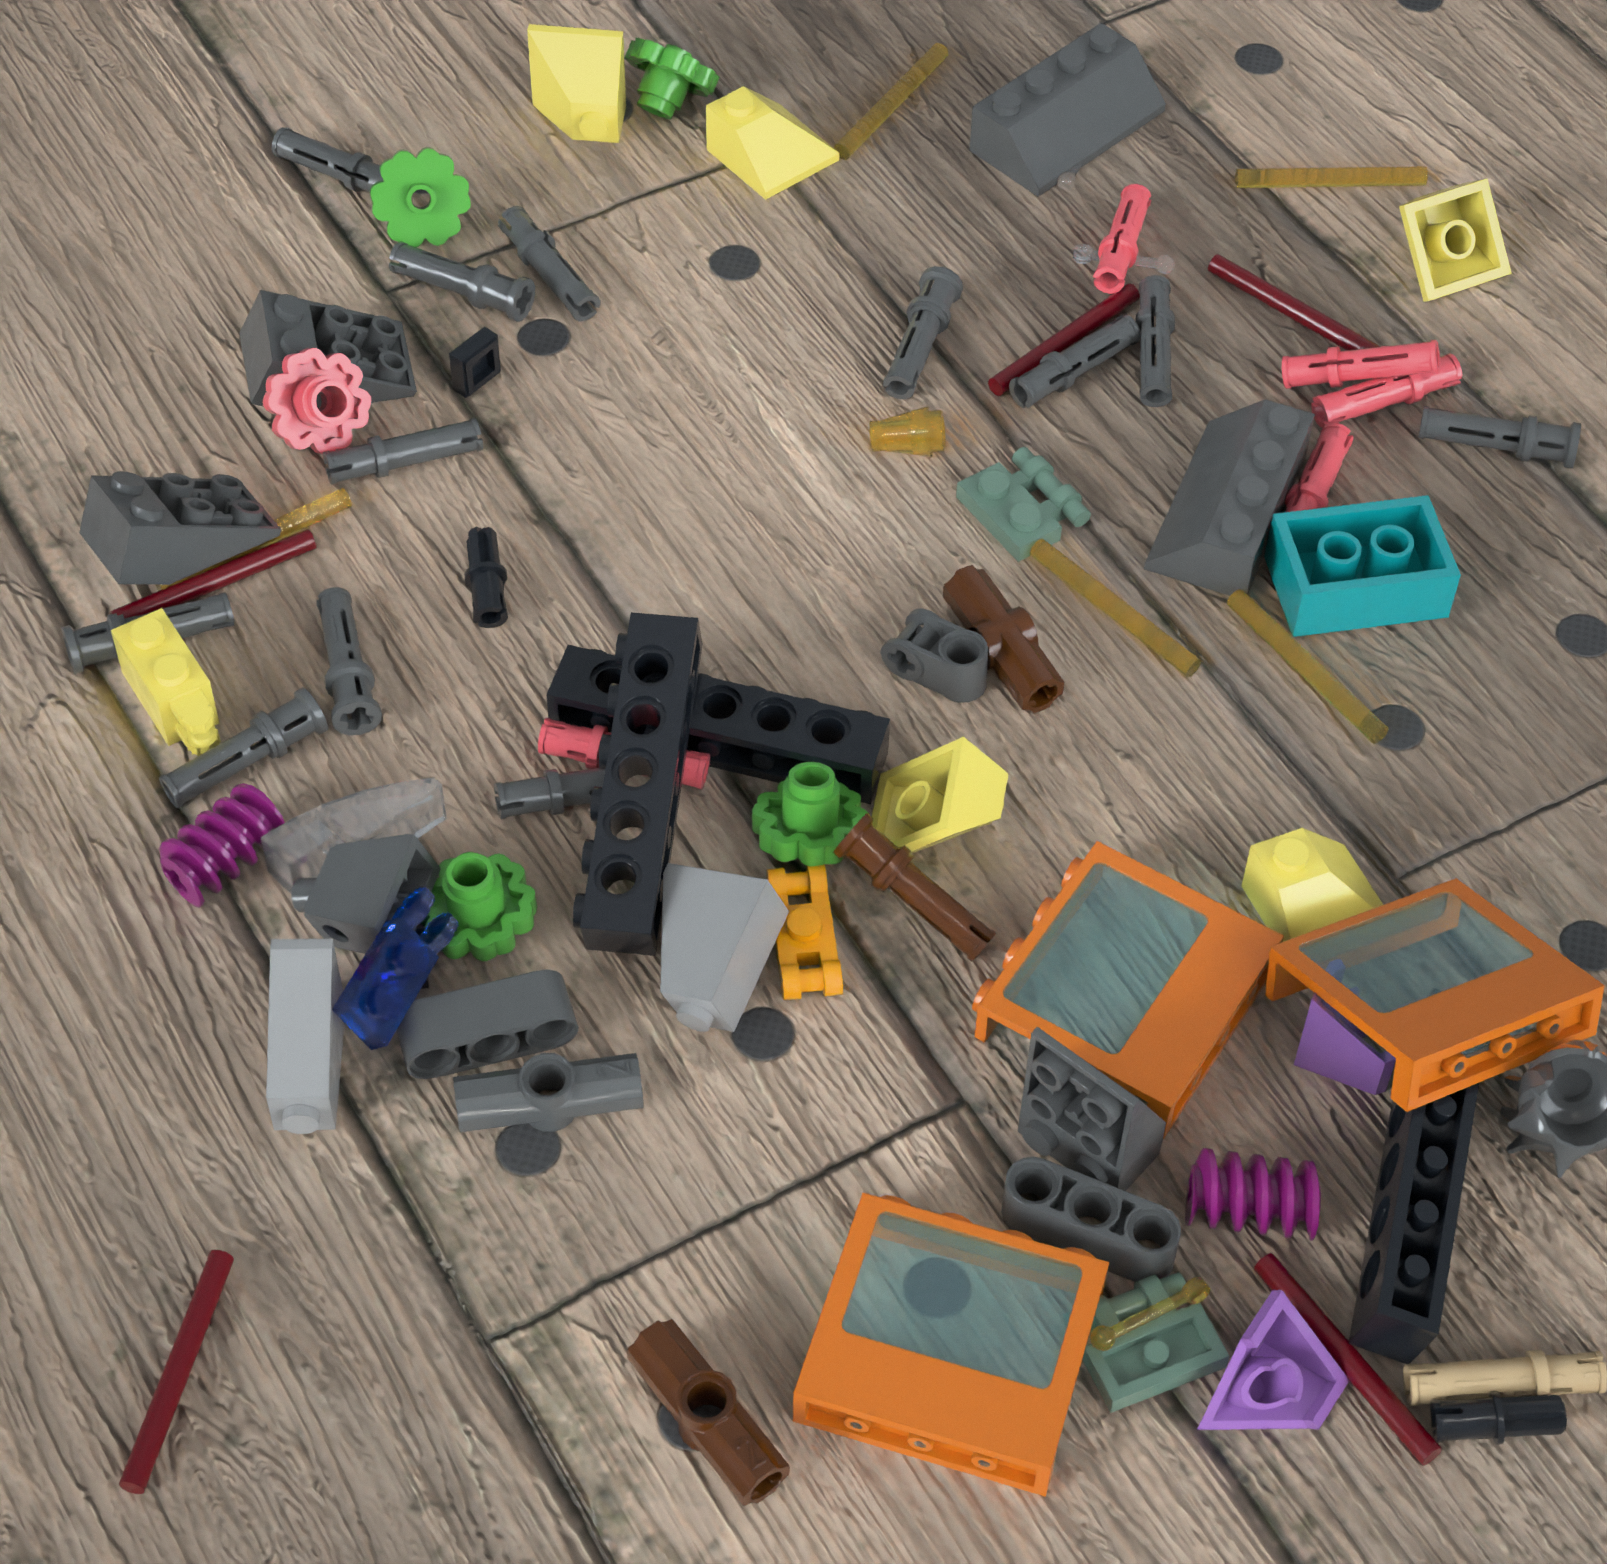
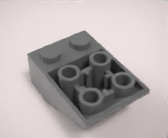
M260 290L239 332L250 401L253 405L263 406V398L267 392L266 380L272 374L283 373L282 361L284 357L289 354L299 353L306 348H317L325 356L332 353L346 355L352 364L361 369L363 378L358 388L364 389L370 394L371 403L414 397L417 392L402 321L393 320L386 316H375L353 311L338 305H327L300 299L289 294H278ZM319 394L317 395L316 400L318 409L320 408L322 403V399Z
M119 471L113 473L112 476L91 475L79 533L118 584L169 585L280 536L281 528L243 483L233 476L217 474L212 476V479L189 478L178 473H166L163 477H140L134 473Z
M1036 1027L1031 1033L1018 1132L1035 1152L1044 1156L1050 1155L1066 1168L1126 1191L1160 1154L1166 1122L1140 1099L1039 1027Z

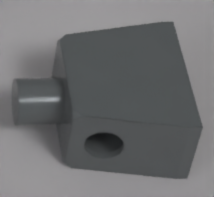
M414 834L336 844L329 850L317 878L302 877L295 881L291 893L292 903L298 912H304L305 918L323 939H333L334 947L363 954L367 952L389 960L403 961L441 868Z

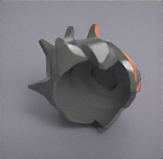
M1572 1040L1566 1044L1554 1046L1533 1061L1522 1077L1510 1075L1505 1077V1083L1519 1093L1517 1109L1503 1106L1500 1110V1114L1510 1120L1507 1123L1508 1128L1520 1132L1519 1136L1507 1146L1506 1150L1509 1154L1527 1149L1553 1153L1557 1177L1561 1178L1566 1169H1569L1575 1160L1584 1155L1607 1148V1054L1600 1051L1598 1045L1587 1041Z

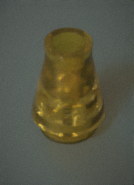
M925 406L883 420L870 421L872 451H886L933 457L934 452L945 451L946 436L943 411H930V407Z

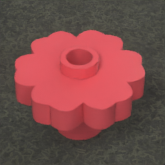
M317 348L303 349L299 353L285 356L282 361L283 373L272 374L266 380L267 392L263 398V406L268 412L276 415L272 423V431L277 437L284 439L285 443L292 449L301 450L310 446L314 452L323 454L325 451L331 452L336 449L346 448L352 442L353 434L351 429L363 428L368 423V410L372 401L371 396L364 389L358 388L362 382L363 373L358 366L352 364L348 357L342 353H332L325 356ZM318 394L321 396L322 403L319 409L316 403Z

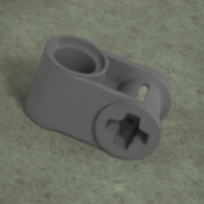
M918 608L911 611L906 617V627L897 638H890L881 648L880 653L883 662L895 675L905 680L914 681L951 701L964 703L977 700L984 694L987 688L988 646L985 639L977 632L964 629L944 620L930 610Z

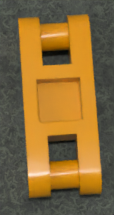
M825 864L807 866L805 872L785 873L784 868L766 869V879L789 910L775 942L783 1000L801 999L802 993L823 991L824 996L843 995L842 970L840 960L838 959ZM809 895L810 903L789 905L788 896ZM819 964V968L799 969V966Z

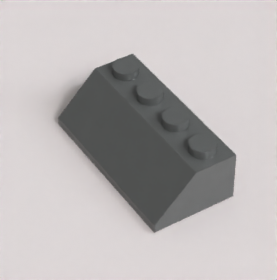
M1100 23L975 104L972 109L969 151L1039 197L1163 113L1166 103L1136 44L1103 23Z
M1264 399L1209 421L1145 561L1144 570L1246 601L1265 555L1272 516L1276 513H1283L1287 493L1295 484L1306 458L1315 414Z

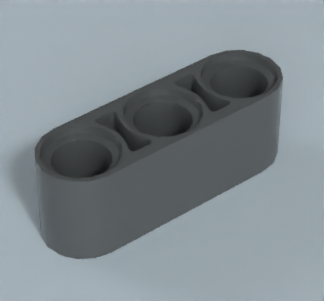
M547 969L421 998L401 1007L394 1017L406 1069L409 1075L417 1079L438 1078L555 1049L570 1042L577 1035L579 1029L562 974Z
M1022 1158L1013 1163L1007 1171L1001 1213L1004 1223L1010 1230L1020 1231L1030 1236L1034 1241L1061 1249L1075 1247L1086 1250L1095 1258L1109 1262V1272L1133 1282L1151 1275H1156L1161 1279L1169 1276L1172 1272L1181 1236V1226L1178 1218L1169 1209L1043 1158ZM1031 1193L1036 1194L1043 1199L1039 1201L1026 1200L1020 1195ZM1093 1217L1101 1221V1224H1086L1078 1218ZM1138 1241H1153L1160 1245L1161 1248H1146L1139 1244Z

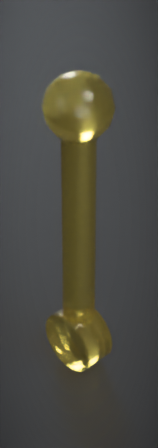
M1194 1277L1183 1286L1182 1291L1111 1327L1105 1325L1095 1327L1090 1334L1091 1344L1097 1350H1109L1114 1346L1116 1338L1187 1302L1192 1305L1202 1302L1209 1295L1210 1287L1203 1278Z

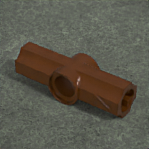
M973 565L957 570L954 576L944 584L943 598L964 628L977 632L987 642V670L994 669L1022 710H1030L1034 714L1049 708L1052 702L1063 694L1065 682L1039 647L1037 630L1030 615L1020 606L1012 609L984 569H976Z
M673 1319L665 1322L658 1320L639 1333L638 1338L627 1348V1358L679 1424V1434L683 1442L691 1449L702 1453L743 1507L750 1503L758 1504L774 1493L779 1484L789 1475L790 1466L736 1399V1389L732 1381L723 1373L715 1371L710 1367ZM702 1405H713L722 1410L718 1415L709 1418H703L693 1413L697 1407Z

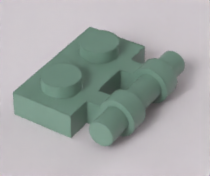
M1027 447L1019 448L1012 456V462L1020 471L1011 474L998 462L958 482L956 491L957 499L1017 562L1060 541L1062 526L1058 523L1059 521L1067 518L1075 527H1081L1091 516V512L1081 503L1082 496L1070 484L1063 485L1053 475L1054 467L1043 456H1035ZM1039 489L1048 500L1039 503L1030 493Z
M1180 1272L1161 1279L1156 1275H1151L1135 1281L1134 1289L1109 1299L1102 1294L1100 1296L1090 1331L1095 1337H1099L1100 1340L1086 1345L1082 1360L1110 1413L1227 1367L1230 1356L1201 1303L1198 1302L1176 1310L1172 1303L1187 1297L1189 1294L1187 1283ZM1071 1313L1064 1315L1062 1317L1065 1331L1067 1329ZM1142 1313L1151 1318V1321L1124 1330L1120 1323Z

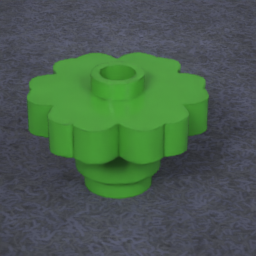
M636 38L635 41L631 40L624 57L631 66L644 71L637 89V93L640 94L637 105L643 110L664 119H672L674 111L681 109L687 92L703 97H708V94L713 95L720 78L714 70L701 65L689 52L670 44H666L664 47L651 40Z
M425 147L415 157L408 150L401 149L392 158H388L380 164V174L383 180L374 183L370 187V196L373 201L372 212L378 220L388 221L387 233L392 240L402 241L410 246L418 247L426 238L431 244L439 246L444 244L449 237L456 235L460 231L461 224L457 215L467 212L471 206L468 195L469 183L462 175L453 174L454 162L448 155L438 153L431 147ZM420 189L426 190L430 194V201L424 207H416L411 201L413 193Z
M804 762L795 765L789 771L788 777L778 784L777 792H764L758 795L757 803L752 808V831L759 835V848L771 854L778 861L788 862L799 858L801 863L809 867L837 864L843 860V857L838 858L833 851L868 812L861 808L860 794L849 790L847 786L839 783L830 767L818 762Z
M465 852L456 858L446 859L440 863L439 877L436 879L419 920V923L426 928L429 945L436 950L442 951L448 958L459 959L471 952L477 960L488 961L495 958L497 954L510 953L516 945L515 935L525 934L533 929L534 915L537 911L535 890L527 885L525 870L522 865L511 862L505 855L494 854L487 858L479 853Z

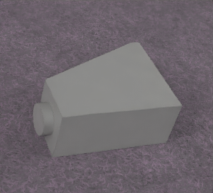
M671 863L667 864L663 873L660 992L676 1011V1018L683 1025L700 1032H707L710 1028L735 1031L789 913V910L767 879Z
M271 939L266 1099L274 1130H287L295 1134H309L316 1130L336 1129L346 1003L333 939Z

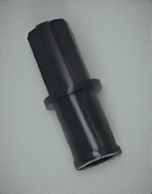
M476 526L469 530V537L466 541L469 568L464 574L465 584L472 591L473 622L475 624L478 622V625L483 628H495L504 624L508 619L504 598L507 570L500 564L497 533L491 527L481 529Z
M1490 1391L1489 1398L1431 1399L1430 1403L1431 1427L1436 1428V1430H1433V1438L1437 1443L1450 1440L1493 1438L1494 1443L1499 1445L1504 1443L1505 1437L1558 1435L1566 1431V1408L1561 1397L1557 1395L1501 1398L1498 1391Z

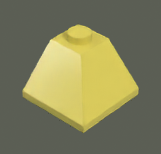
M529 24L527 33L533 106L572 140L619 143L626 110L623 31Z
M745 86L706 105L707 150L765 200L839 161V152L781 104Z
M1488 178L1457 184L1417 197L1399 206L1424 302L1512 274Z
M961 737L881 773L871 816L874 818L872 825L896 846H907L911 850L910 854L958 837L1001 819L1008 773L965 737Z
M1300 828L1250 846L1241 886L1266 927L1284 935L1283 942L1383 905L1346 846L1342 843Z

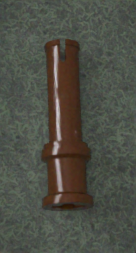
M866 813L840 842L833 853L838 858L846 856L871 877V886L877 891L880 889L882 892H885L888 888L968 957L967 959L972 962L995 936L996 932L990 930L911 862L914 858L910 854L911 850L905 845L902 847L896 846L872 825L874 818Z

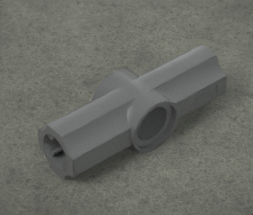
M541 1053L527 1060L522 1068L453 1077L460 1132L527 1123L542 1132H554L564 1129L572 1123L575 1117L644 1108L640 1068L636 1053L570 1062L565 1057L555 1053ZM545 1090L558 1091L557 1093L552 1095L539 1094L540 1092Z

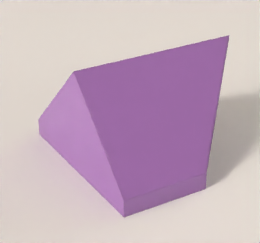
M1337 964L1329 967L1327 972L1340 983H1343L1345 972L1341 965ZM1316 993L1313 995L1294 1061L1295 1066L1377 1095L1386 1092L1396 1058L1387 1051L1377 1052L1362 1039L1368 1037V1035Z
M1272 1290L1241 1337L1197 1430H1319L1349 1382L1348 1377L1282 1290Z

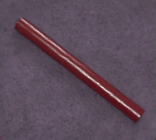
M1216 254L1208 265V271L1347 351L1381 347L1219 254Z
M1131 283L1126 284L1119 292L1113 293L988 380L990 390L996 396L1003 395L1010 390L1009 384L1013 378L1019 377L1040 365V360L1043 356L1053 351L1060 353L1131 306L1140 298L1136 286Z
M306 529L110 611V614H123L125 619L151 613L161 608L164 609L190 602L316 549L315 539L310 530Z
M211 1250L119 1481V1486L127 1492L143 1494L234 1262L233 1256L225 1251Z
M1273 1253L1262 1257L1254 1266V1271L1271 1290H1282L1352 1385L1420 1464L1425 1466L1433 1461L1441 1453V1446L1356 1348L1348 1343L1349 1340Z

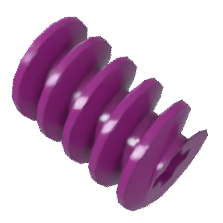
M245 783L237 784L233 787L230 798L222 797L215 801L213 812L209 810L203 811L197 815L195 825L188 824L181 827L177 834L178 840L169 838L161 843L159 851L162 871L183 898L193 906L200 908L205 902L199 889L201 885L212 893L218 894L221 892L223 886L217 873L221 871L230 879L236 880L240 877V870L234 859L238 857L247 865L254 866L258 861V857L252 845L256 844L266 852L273 851L275 849V842L270 831L274 830L282 836L289 835L287 825L276 806L262 791Z
M1203 1148L1195 1163L1192 1164L1188 1179L1185 1224L1191 1226L1198 1209L1205 1210L1209 1228L1216 1229L1223 1212L1230 1213L1234 1231L1241 1232L1248 1215L1255 1216L1259 1234L1266 1235L1273 1219L1277 1218L1280 1219L1284 1237L1291 1238L1298 1222L1302 1221L1306 1224L1309 1240L1313 1241L1319 1226L1321 1208V1186L1316 1166L1313 1161L1303 1160L1299 1164L1295 1175H1293L1289 1159L1278 1157L1268 1173L1264 1156L1253 1154L1243 1170L1238 1152L1228 1151L1218 1167L1213 1149Z

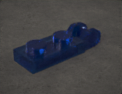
M425 886L415 889V891L405 897V900L401 903L402 905L397 909L392 919L384 923L332 1009L370 1050L388 1046L439 958L437 953L450 943L454 932L457 931L459 922L451 913L443 912V914H439L428 923L425 931L420 936L413 930L414 927L427 917L435 901V896Z

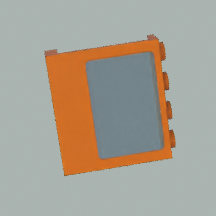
M1096 841L1084 859L1076 857L1070 863L1062 879V890L1056 898L1053 899L1048 896L1043 900L1032 922L1033 930L1024 940L1018 937L1011 944L1003 961V971L996 981L988 978L978 990L972 1005V1010L977 1012L975 1038L985 1043L999 1023L1031 1039L1032 1031L1039 1027L1128 1092L1148 1102L1147 1106L1166 1122L1164 1139L1266 985L1270 946L1283 942L1284 935Z
M1455 878L1270 946L1265 996L1273 1002L1309 988L1394 1056L1396 1061L1390 1099L1408 1112L1536 1060L1545 1051L1554 1046L1566 1044L1572 1040L1582 1041L1595 1036L1605 985Z
M862 1193L793 1392V1422L1046 1497L1063 1426L1099 1299L1104 1292L1109 1262L1097 1259L1088 1251L1080 1248L1067 1247L1061 1249L1034 1241L1030 1236L1020 1231H998L976 1225L966 1217L956 1213L938 1214L916 1208L896 1196L884 1195L877 1197Z

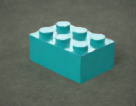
M1429 495L1276 513L1272 516L1264 558L1292 637L1449 618L1461 574Z

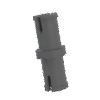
M599 767L558 774L556 769L545 770L543 777L505 783L496 782L494 783V792L498 794L495 797L499 818L506 819L510 816L549 810L551 815H558L564 813L565 807L590 804L594 786L603 787L605 769H600Z

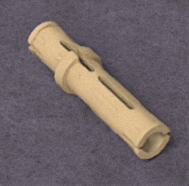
M1528 1350L1525 1352V1357L1451 1361L1434 1364H1404L1403 1386L1409 1406L1430 1404L1431 1399L1489 1398L1490 1391H1498L1501 1398L1575 1393L1599 1394L1605 1393L1607 1390L1606 1363L1602 1362L1604 1356L1601 1351L1545 1355L1542 1350Z

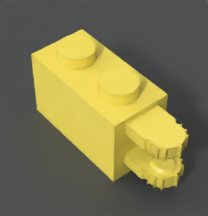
M162 608L112 629L111 633L121 671L167 745L170 746L182 740L184 745L188 747V751H191L192 755L196 754L197 756L219 745L221 740L218 729L215 728V725L219 724L210 680Z

